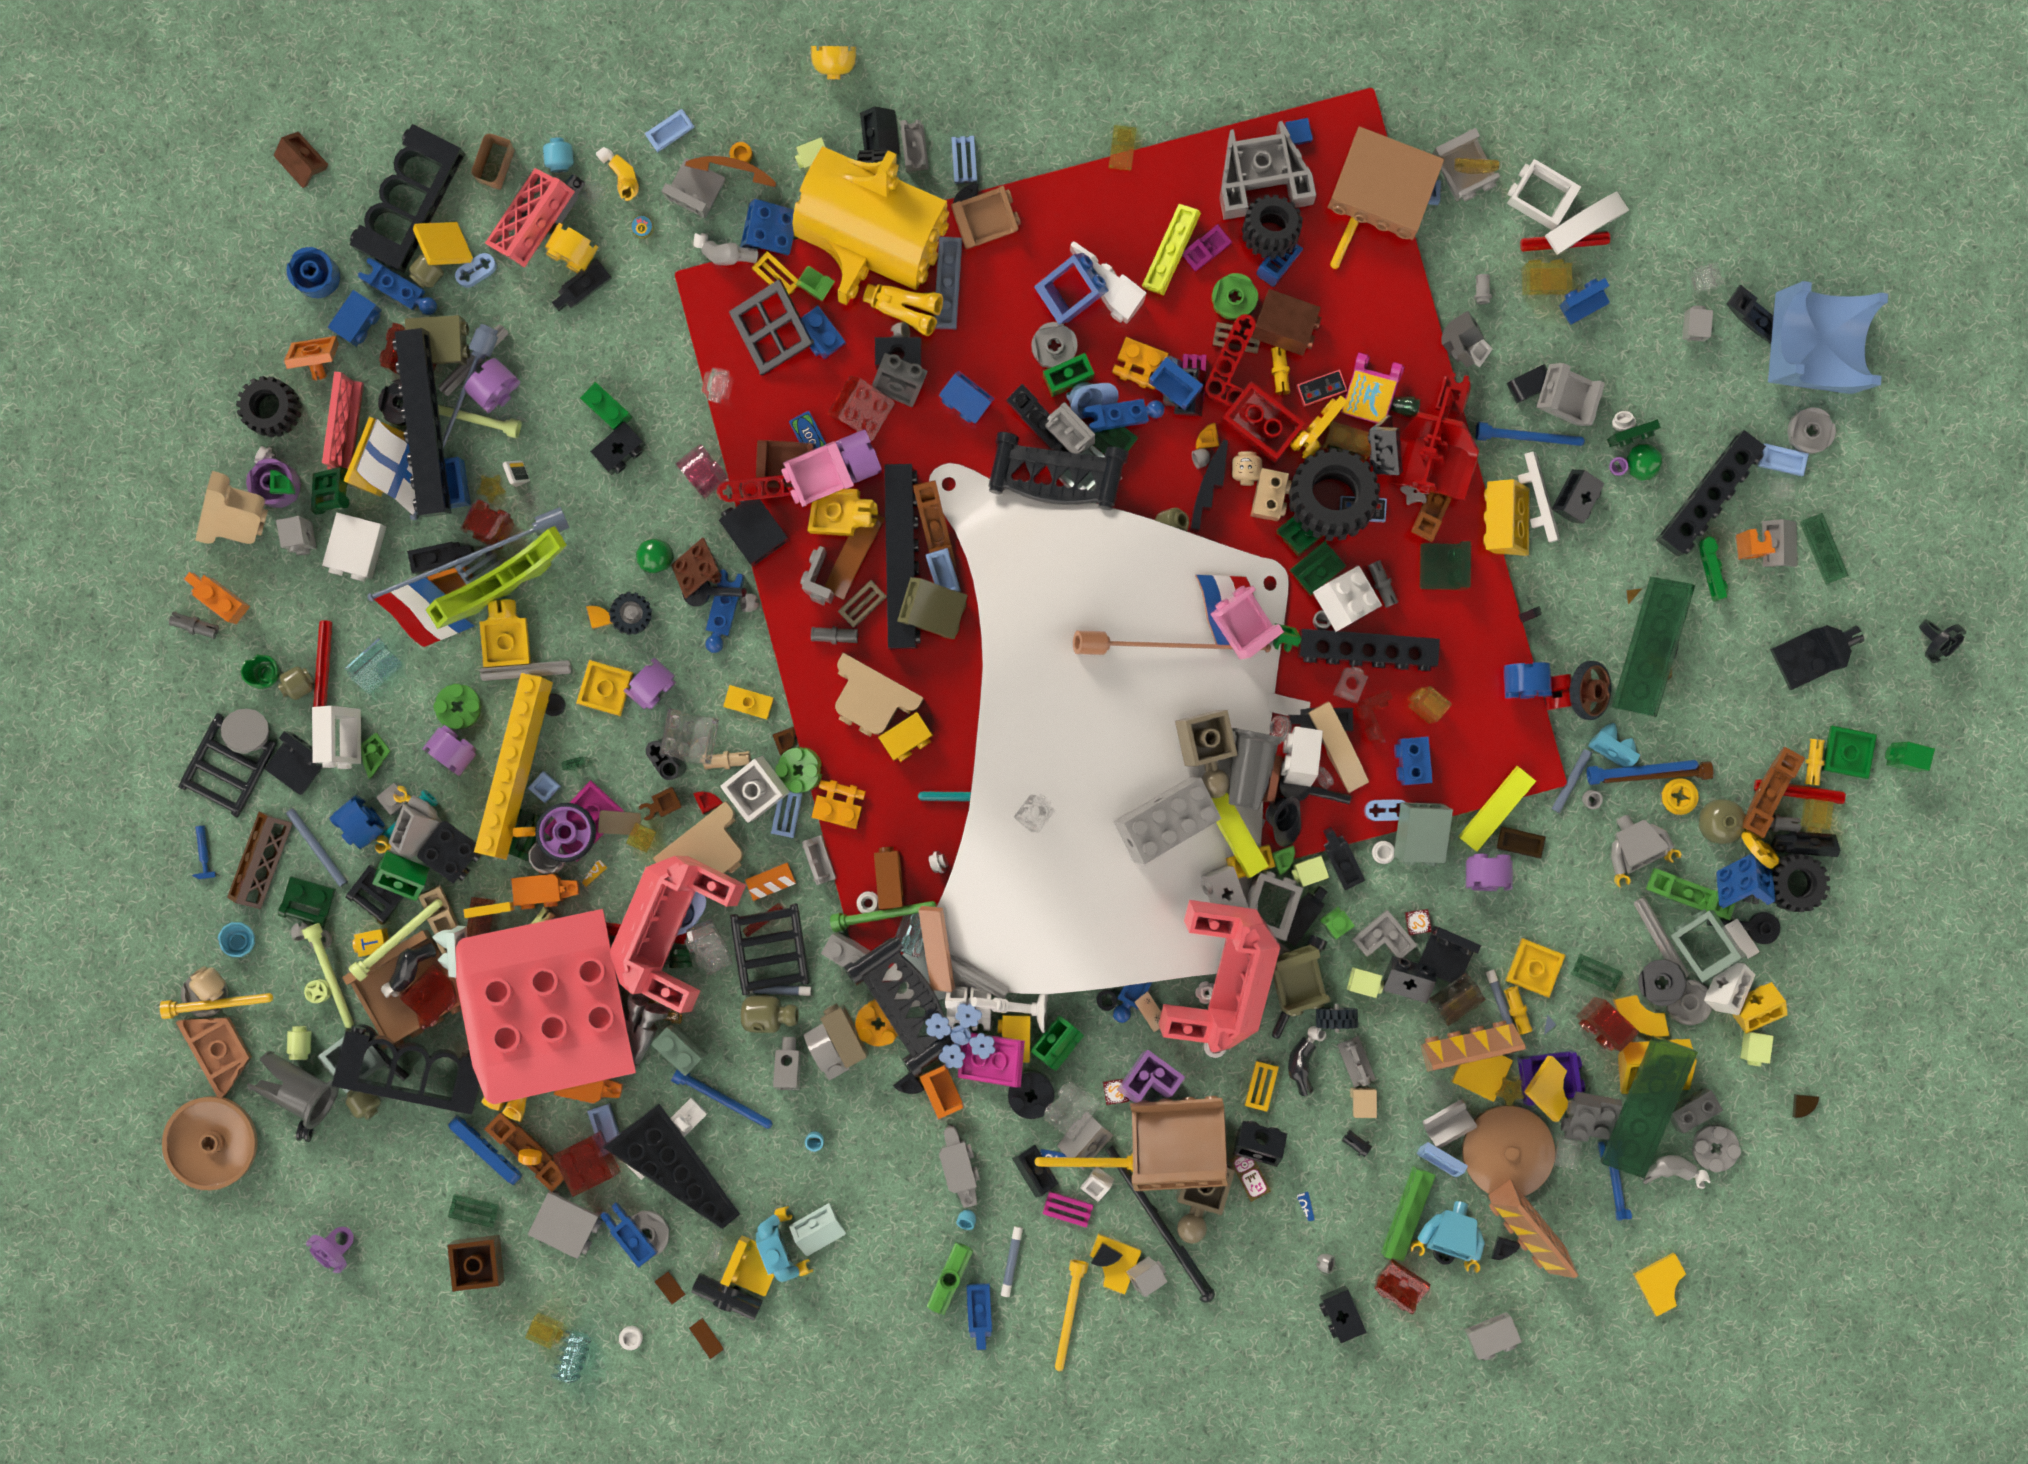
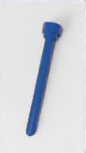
M1478 422L1476 425L1475 439L1480 441L1496 437L1582 446L1585 443V439L1579 436L1498 429L1484 422Z
M1696 760L1606 770L1598 768V766L1587 767L1586 773L1589 785H1595L1608 778L1696 769L1699 763Z
M677 1069L673 1075L671 1082L677 1085L682 1084L683 1086L687 1084L767 1129L772 1127L773 1123L771 1120L691 1077V1073L685 1076Z

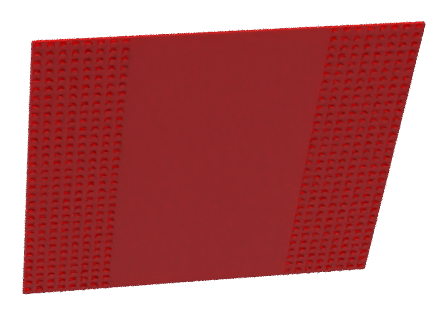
M1366 88L978 191V195H981L1001 186H1004L1005 190L1009 189L1013 199V203L1010 206L1012 212H1017L1021 225H1018L1019 230L969 249L965 248L962 240L956 330L935 328L930 336H925L908 324L910 337H921L922 369L928 371L913 407L870 390L878 371L875 367V337H892L894 335L891 332L892 327L903 321L871 307L870 303L863 301V296L868 284L892 286L917 293H936L938 258L933 266H929L927 279L924 284L920 283L917 290L869 270L865 280H860L858 284L860 291L852 305H845L839 302L838 298L829 292L823 301L817 300L800 287H797L789 296L800 317L802 318L816 306H819L846 344L826 359H823L821 355L816 357L810 347L763 376L759 374V370L729 311L769 286L753 271L752 267L756 263L737 261L734 265L725 266L708 262L676 271L675 279L728 480L756 478L758 440L799 442L789 421L807 411L813 417L826 444L833 441L836 442L839 439L865 429L882 472L857 483L855 482L853 483L854 486L849 488L858 489L860 491V499L873 500L877 504L878 515L885 518L884 464H912L913 470H917V484L929 482L932 472L939 466L948 463L967 467L990 479L998 445L995 443L998 432H1008L1017 435L1020 438L1019 446L1051 450L1017 415L1006 399L1023 384L1050 415L1064 402L1071 409L1066 393L1071 392L1072 389L1051 397L1043 379V371L1049 368L1042 367L1034 358L1032 339L1041 326L1050 322H1057L1034 286L1073 256L1070 251L1073 241L1095 255L1098 259V264L1107 263L1113 268L1116 276L1120 278L1123 274L1146 292L1143 305L1127 324L1123 321L1121 323L1116 321L1110 315L1111 311L1107 308L1101 297L1070 322L1064 323V326L1074 332L1077 339V352L1074 357L1085 353L1093 369L1094 379L1088 381V383H1110L1114 385L1118 390L1119 398L1117 403L1144 399L1145 406H1148L1154 400L1163 403V394L1156 388L1140 387L1138 383L1128 379L1124 381L1120 379V376L1112 373L1115 365L1122 368L1125 366L1124 362L1117 359L1126 337L1168 353V356H1173L1182 362L1183 354L1206 355V382L1222 348L1212 346L1216 323L1233 325L1235 321L1223 318L1214 310L1212 292L1215 284L1220 279L1232 273H1239L1250 278L1258 292L1257 304L1253 312L1249 314L1254 318L1255 323L1258 320L1269 289L1321 307L1318 316L1322 318L1318 329H1313L1312 335L1315 336L1311 349L1306 348L1303 356L1286 350L1287 366L1290 368V373L1288 374L1289 394L1283 395V391L1281 395L1276 394L1275 377L1272 375L1271 370L1274 368L1271 349L1276 346L1262 341L1259 343L1257 354L1243 353L1229 383L1243 390L1250 382L1254 383L1306 424L1302 430L1307 432L1306 430L1317 416L1322 419L1324 415L1321 412L1332 398L1336 401L1340 396L1344 399L1346 398L1358 353H1362L1370 357L1367 370L1390 375L1394 362L1405 367L1388 416H1392L1393 428H1399L1400 434L1418 412L1439 416L1440 411L1436 410L1435 406L1445 376L1449 378L1453 370L1448 352L1442 345V331L1416 237L1413 240L1402 239L1396 233L1388 230L1381 231L1375 225L1359 222L1339 267L1333 269L1330 266L1351 216L1337 214L1328 208V205L1347 159L1354 136L1358 128L1362 127L1388 137L1375 90L1373 88ZM1308 118L1313 140L1310 143L1295 145V147L1301 153V158L1312 173L1316 197L1313 205L1295 208H1299L1300 216L1303 219L1297 242L1303 250L1275 287H1272L1256 275L1259 266L1265 258H1262L1259 253L1257 255L1252 253L1253 249H1248L1246 247L1247 242L1243 241L1242 227L1245 216L1223 220L1220 191L1230 130L1233 129L1236 141L1277 135L1276 130L1280 121L1285 125L1289 121ZM1286 184L1245 191L1248 209L1251 203H1255V200L1259 197L1263 200L1265 195H1269L1270 198L1273 195H1279L1278 198H1288L1287 202H1289ZM954 198L947 199L949 215L946 223H949L945 235H940V237L962 238L951 209ZM1181 204L1197 209L1201 214L1185 250L1195 241L1201 239L1217 224L1233 243L1197 271H1194L1182 255L1164 295L1144 289L1142 284L1178 205ZM1274 223L1262 224L1270 231L1282 230L1281 227ZM800 238L792 241L789 255H783L762 248L757 250V261L768 251L798 280L807 266L812 267L820 274L823 269H826L841 279L843 276L838 263L828 252ZM768 259L765 261L790 286L793 284V282L788 277H786L773 263H771ZM1271 261L1272 264L1281 269L1280 266H1278L1275 262ZM1075 265L1053 282L1069 309L1092 292ZM760 266L759 269L773 282L777 281L764 267ZM1236 291L1232 295H1228L1234 303L1237 300H1241ZM777 293L762 302L771 321L786 313ZM909 305L904 306L910 310L934 317V314ZM757 306L742 315L751 335L766 326ZM1246 320L1242 323L1239 322L1242 327L1250 328L1247 326ZM792 321L776 330L786 349L801 341ZM1220 329V332L1229 333V330ZM1240 332L1238 334L1233 333L1234 335H1242ZM771 334L756 343L765 362L780 354ZM1218 338V341L1225 342L1226 338ZM1052 340L1051 345H1048V348L1052 349L1053 352H1056L1061 347V344H1057L1056 340ZM1234 340L1229 342L1232 344L1240 345L1237 341ZM1248 343L1247 346L1254 347V343ZM1230 349L1234 353L1239 352L1238 350ZM902 351L893 353V355L899 356L900 359H903L905 356ZM1188 360L1187 368H1192V361ZM1197 361V368L1201 369V361ZM1225 361L1219 363L1220 372L1224 374L1229 373V363ZM1132 366L1130 371L1143 375L1145 370ZM1340 369L1347 392L1303 407L1296 385ZM957 371H960L995 398L976 423L965 421L960 416L961 412L954 407L953 409L947 407L941 401L943 398L939 396ZM1211 382L1209 384V391L1215 395L1219 394L1221 390L1220 385L1216 382ZM1232 392L1229 399L1231 403L1237 400L1240 396L1239 393ZM1453 393L1454 400L1458 401L1460 395ZM1205 394L1202 416L1174 414L1175 406H1164V414L1161 417L1152 418L1148 415L1149 421L1147 423L1125 427L1137 436L1138 440L1128 451V461L1123 466L1122 479L1120 480L1115 506L1112 508L1155 520L1156 516L1162 511L1179 508L1189 518L1187 532L1252 555L1277 561L1284 567L1288 575L1285 626L1296 628L1298 633L1301 629L1318 630L1313 625V618L1317 612L1324 610L1314 593L1310 596L1289 570L1326 541L1328 546L1333 549L1346 565L1328 582L1360 566L1382 606L1339 631L1440 639L1438 666L1431 668V671H1418L1416 666H1409L1408 670L1394 669L1395 665L1386 664V668H1374L1372 663H1363V666H1349L1347 661H1340V665L1326 664V660L1317 659V663H1305L1303 658H1297L1298 646L1292 645L1291 650L1286 652L1283 648L1285 643H1281L1275 694L1310 702L1309 708H1317L1326 702H1330L1332 708H1353V731L1345 732L1369 781L1348 793L1327 755L1325 746L1321 742L1318 776L1311 786L1351 795L1350 804H1345L1313 795H1308L1304 800L1300 801L1301 830L1295 842L1289 845L1294 846V859L1325 851L1323 844L1328 841L1323 830L1332 827L1337 837L1342 835L1348 844L1396 832L1399 820L1373 821L1366 817L1364 808L1368 802L1373 800H1403L1407 803L1444 804L1453 809L1452 816L1481 809L1516 766L1536 780L1523 797L1566 785L1567 780L1544 698L1538 697V693L1534 698L1520 699V694L1519 698H1505L1504 666L1519 663L1533 664L1534 662L1523 622L1520 621L1518 616L1520 611L1504 554L1493 553L1487 550L1484 545V534H1486L1484 513L1487 511V502L1484 497L1485 485L1478 460L1466 500L1451 499L1432 542L1411 532L1423 503L1413 502L1407 505V495L1400 490L1402 486L1387 483L1389 475L1376 474L1378 477L1376 483L1380 484L1378 496L1379 498L1387 499L1386 521L1369 522L1363 530H1359L1357 535L1351 537L1348 534L1345 540L1339 541L1338 537H1333L1332 541L1325 540L1326 536H1323L1298 557L1283 541V538L1276 533L1278 528L1294 516L1295 512H1291L1289 507V494H1285L1283 501L1287 503L1285 515L1280 516L1278 521L1251 516L1257 481H1254V485L1251 486L1240 485V481L1232 477V461L1234 457L1238 456L1239 452H1256L1257 456L1262 459V468L1288 473V480H1291L1292 484L1297 468L1305 460L1302 458V453L1306 449L1304 446L1296 451L1289 446L1275 464L1272 463L1223 419V416L1230 408L1209 399ZM1340 410L1317 438L1321 445L1318 451L1324 450L1327 453L1329 450L1326 448L1327 445H1333L1358 453L1360 456H1363L1361 458L1363 463L1367 461L1370 464L1371 444L1368 442V434L1370 429L1377 423L1341 414ZM1464 411L1461 415L1449 413V419L1462 421L1468 428ZM1091 417L1081 419L1088 427L1094 421ZM1215 423L1219 446L1223 440H1228L1224 483L1221 489L1214 488L1210 511L1202 510L1199 532H1192L1189 529L1193 506L1199 486L1209 466L1208 463L1205 467L1196 468L1192 460V451L1196 450V441L1200 432L1208 425ZM1219 447L1205 449L1210 453V461ZM1026 463L1013 474V480L1021 479L1023 482H1027L1030 479ZM1047 466L1035 477V483L1043 482V484L1049 485L1052 482ZM947 477L942 481V488L945 491H952L956 486L955 480L951 477ZM1058 479L1056 486H1063L1064 484ZM1336 479L1322 480L1313 487V494L1316 500L1322 506L1331 510H1339L1340 496L1355 497L1347 484ZM752 482L745 486L747 495H754L756 492L755 484ZM767 487L770 493H775L778 490L777 487ZM739 488L731 489L732 493H739V497H741ZM792 495L760 499L790 540L752 567L799 747L809 748L819 756L822 763L820 767L821 780L828 782L834 780L837 781V784L848 787L853 785L857 786L859 790L866 791L864 800L857 798L854 800L853 805L862 807L856 829L819 820L825 846L836 875L834 880L843 914L847 916L862 914L857 907V899L862 893L873 892L878 896L874 853H879V848L893 846L894 851H899L904 906L930 901L938 905L953 870L962 841L970 801H921L918 798V794L920 792H971L983 672L982 635L978 602L970 567L957 534L944 515L957 567L954 571L960 586V593L968 595L966 609L962 613L959 622L960 629L955 639L944 638L938 634L916 627V630H920L921 644H916V649L889 650L887 598L855 628L838 612L870 580L887 596L885 521L876 539L873 540L845 599L843 600L834 595L831 604L825 602L822 605L812 601L810 595L804 592L803 586L800 584L801 578L805 571L809 572L811 563L809 560L813 550H818L819 546L825 548L827 555L815 584L825 587L849 536L811 534L808 532L812 502L802 507L800 502L795 504ZM739 501L735 502L736 507L741 504ZM914 507V516H918V529H914V538L919 539V552H915V561H919V575H915V578L934 583L926 558V554H929V549L919 509ZM1381 560L1388 579L1391 578L1392 583L1390 584L1397 600H1399L1398 603L1386 608L1378 589L1375 590L1374 588L1375 582L1367 567ZM1267 576L1263 584L1266 590L1272 591L1276 588L1277 582L1273 576ZM871 587L845 613L848 615L851 611H853L871 592L874 591V589ZM877 594L851 619L855 621L880 595ZM1317 621V623H1321V624H1326V625H1327V622L1324 623V622H1319V621ZM1332 624L1326 629L1327 631H1335ZM832 626H838L839 629H858V643L837 642V644H832L831 642L824 641L813 642L811 641L812 627L832 628ZM1319 641L1317 643V650L1320 653H1326L1328 645L1323 641ZM1347 643L1340 645L1341 653L1349 655L1351 652L1350 646ZM1366 644L1363 647V653L1371 657L1374 650L1372 646ZM1392 646L1386 648V655L1389 658H1395L1396 650ZM1410 648L1409 657L1417 660L1419 658L1418 650ZM845 653L923 697L924 700L919 709L911 711L910 714L897 709L885 732L918 712L933 735L929 738L931 743L922 749H919L918 746L910 751L912 755L901 762L899 759L894 761L879 739V736L882 734L876 735L872 733L871 737L859 731L861 726L852 722L850 726L839 720L840 714L836 711L835 704L848 682V679L838 674L837 664L841 655ZM1426 688H1433L1442 697H1444L1449 702V704L1445 705L1441 703L1439 700L1437 701L1436 698L1426 690ZM1272 712L1269 735L1282 737L1287 740L1288 733H1292L1295 727H1300V724H1288V716ZM1429 737L1433 783L1401 785V781H1397L1396 777L1399 758H1395L1394 745L1397 744L1398 739ZM1281 741L1277 747L1276 756H1281L1285 759L1287 753H1283L1284 742ZM820 782L811 790L814 804L817 795L822 797L827 795L826 790L819 789ZM835 793L834 800L846 803L847 796ZM1263 801L1262 819L1266 820L1265 814L1270 803ZM1397 803L1395 808H1389V812L1397 813V817H1399L1400 813L1399 803ZM1374 804V807L1370 808L1369 812L1373 813L1374 817H1377V813H1385V808H1377V805ZM1266 820L1261 833V846L1269 845L1271 853L1289 847L1279 846L1276 843L1273 827ZM935 851H939L947 858L948 867H946L945 873H934L930 866L929 856L933 855ZM866 899L864 905L869 908L873 905V901ZM919 913L853 924L847 928L850 939L870 951L889 938L896 936L904 947L900 950L901 955L909 949L922 932ZM895 963L890 964L888 968H891Z

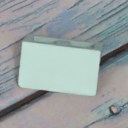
M829 1203L789 1225L795 1243L806 1256L811 1255L846 1234L845 1229L838 1222L835 1212Z

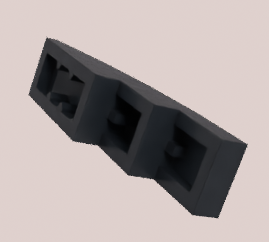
M1228 440L1222 441L1201 481L1193 506L1189 531L1199 532L1202 510L1210 511L1214 488L1221 489L1223 487Z

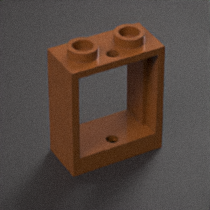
M894 846L879 848V853H874L879 909L903 907L904 896L899 851H894Z

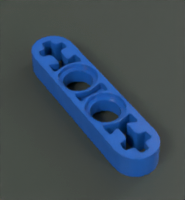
M456 1115L449 1122V1128L507 1182L515 1185L522 1177V1173L502 1154L498 1155V1150L486 1139L482 1140L480 1138L481 1135L462 1117Z

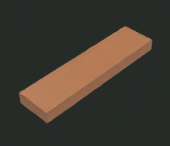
M921 906L918 911L930 986L936 991L952 992L955 989L943 908Z

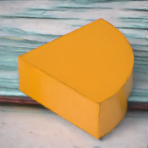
M1215 423L1208 425L1200 432L1196 441V450L1219 447Z
M586 606L592 629L613 624L610 622L608 611L598 606Z
M536 827L513 828V836H536Z

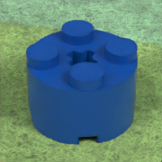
M305 247L297 250L287 264L286 272L290 283L307 297L316 299L327 297L339 286L340 271L336 262L325 252L317 248Z
M1536 662L1533 664L1505 665V698H1519L1520 694V699L1534 698V696H1537V693L1538 697L1552 696L1550 663Z
M355 795L336 810L329 819L337 828L340 827L344 832L341 836L349 845L354 843L359 849H362L386 829H384V822L372 807L364 806L363 804L366 801L360 796Z

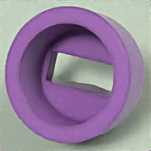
M1622 457L1614 458L1609 464L1610 472L1616 476L1625 474L1628 470L1627 461ZM1618 461L1623 471L1618 472L1614 462Z

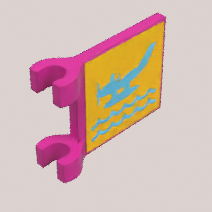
M1358 353L1355 370L1345 398L1348 402L1342 408L1341 414L1379 423L1389 414L1405 367L1394 362L1390 375L1367 370L1370 357Z

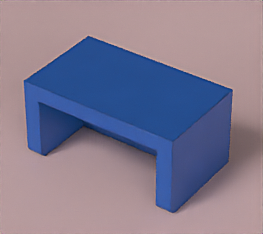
M1167 357L1149 378V384L1183 410L1189 407L1203 388V384Z
M459 457L445 459L451 509L470 506L471 502L464 460Z

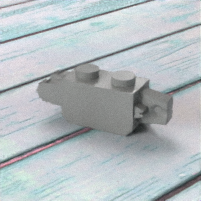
M949 1125L944 1130L946 1145L942 1146L939 1153L949 1191L958 1194L963 1208L974 1206L977 1204L976 1181L980 1180L977 1166L972 1167L970 1158H974L971 1144L966 1145L965 1140H960L959 1133L957 1132L958 1129L955 1126Z

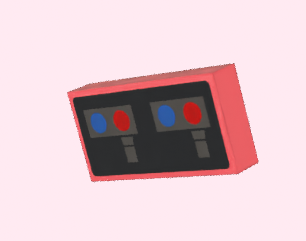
M1340 369L1296 385L1303 407L1347 392Z

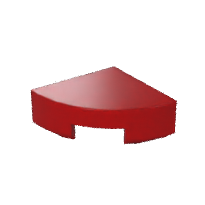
M700 791L693 793L702 814L716 809L723 804L717 795L710 792Z

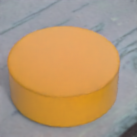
M744 142L735 143L729 151L730 158L750 163L753 157L750 146Z
M535 1149L520 1150L518 1161L524 1165H537L542 1161V1152Z

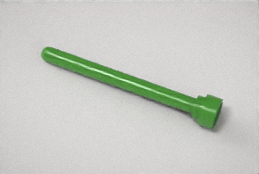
M930 901L851 916L836 913L830 916V925L833 932H840L848 928L849 925L919 913L918 910L921 906L936 907L937 905L935 902Z

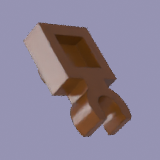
M670 787L651 796L654 803H643L638 808L639 810L646 807L650 809V814L644 817V820L648 821L653 819L657 812H659L661 817H664L683 806L674 788Z

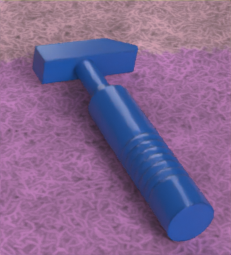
M205 825L196 826L199 861L202 863L203 873L193 874L192 876L197 879L216 877V871L208 872L207 862L209 856Z

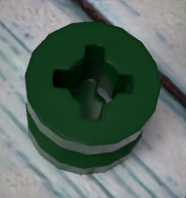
M692 948L671 949L669 952L671 956L669 968L693 967L690 960Z

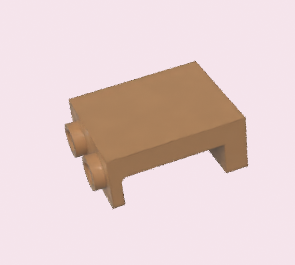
M1001 186L995 190L951 204V209L966 249L1019 230L1018 225H1021L1017 212H1012L1010 204L1013 203V199L1009 189L1005 190L1004 186Z

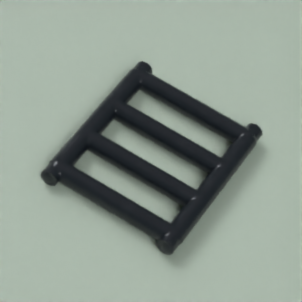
M216 713L178 788L183 790L189 789L232 811L231 814L238 818L277 743L271 740L266 742L261 748L263 752L258 762L234 752L227 746L213 740L224 720L222 714ZM208 748L253 770L248 781L244 782L202 760ZM199 768L242 790L236 803L192 781L197 769Z
M797 903L791 904L790 908L745 916H738V914L730 915L742 995H749L750 991L798 982H801L803 985L809 984L800 911ZM791 917L793 930L742 938V925ZM790 939L795 941V952L750 960L745 959L744 947ZM791 961L798 962L799 973L749 982L747 969Z

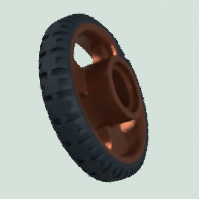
M1585 661L1581 663L1575 670L1570 683L1571 706L1575 714L1584 720H1595L1602 716L1611 698L1612 686L1609 672L1598 661ZM1591 669L1597 673L1599 679H1592ZM1597 702L1594 709L1590 710L1591 703Z

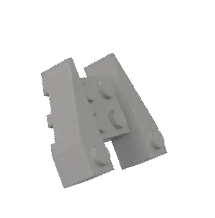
M1282 121L1278 123L1277 135L1236 141L1234 129L1230 130L1220 191L1223 220L1246 216L1248 203L1245 191L1286 184L1289 202L1295 203V208L1313 205L1316 192L1312 173L1301 158V153L1293 144L1290 134Z

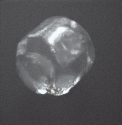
M712 367V370L705 373L702 392L708 395L707 400L721 403V399H728L730 397L734 382L733 377L729 375L730 371Z

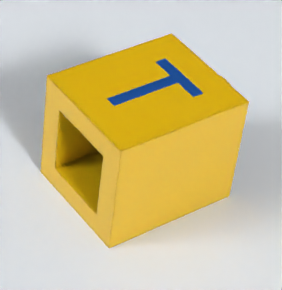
M387 928L354 934L355 939H353L352 944L354 952L358 953V957L371 955L389 940Z

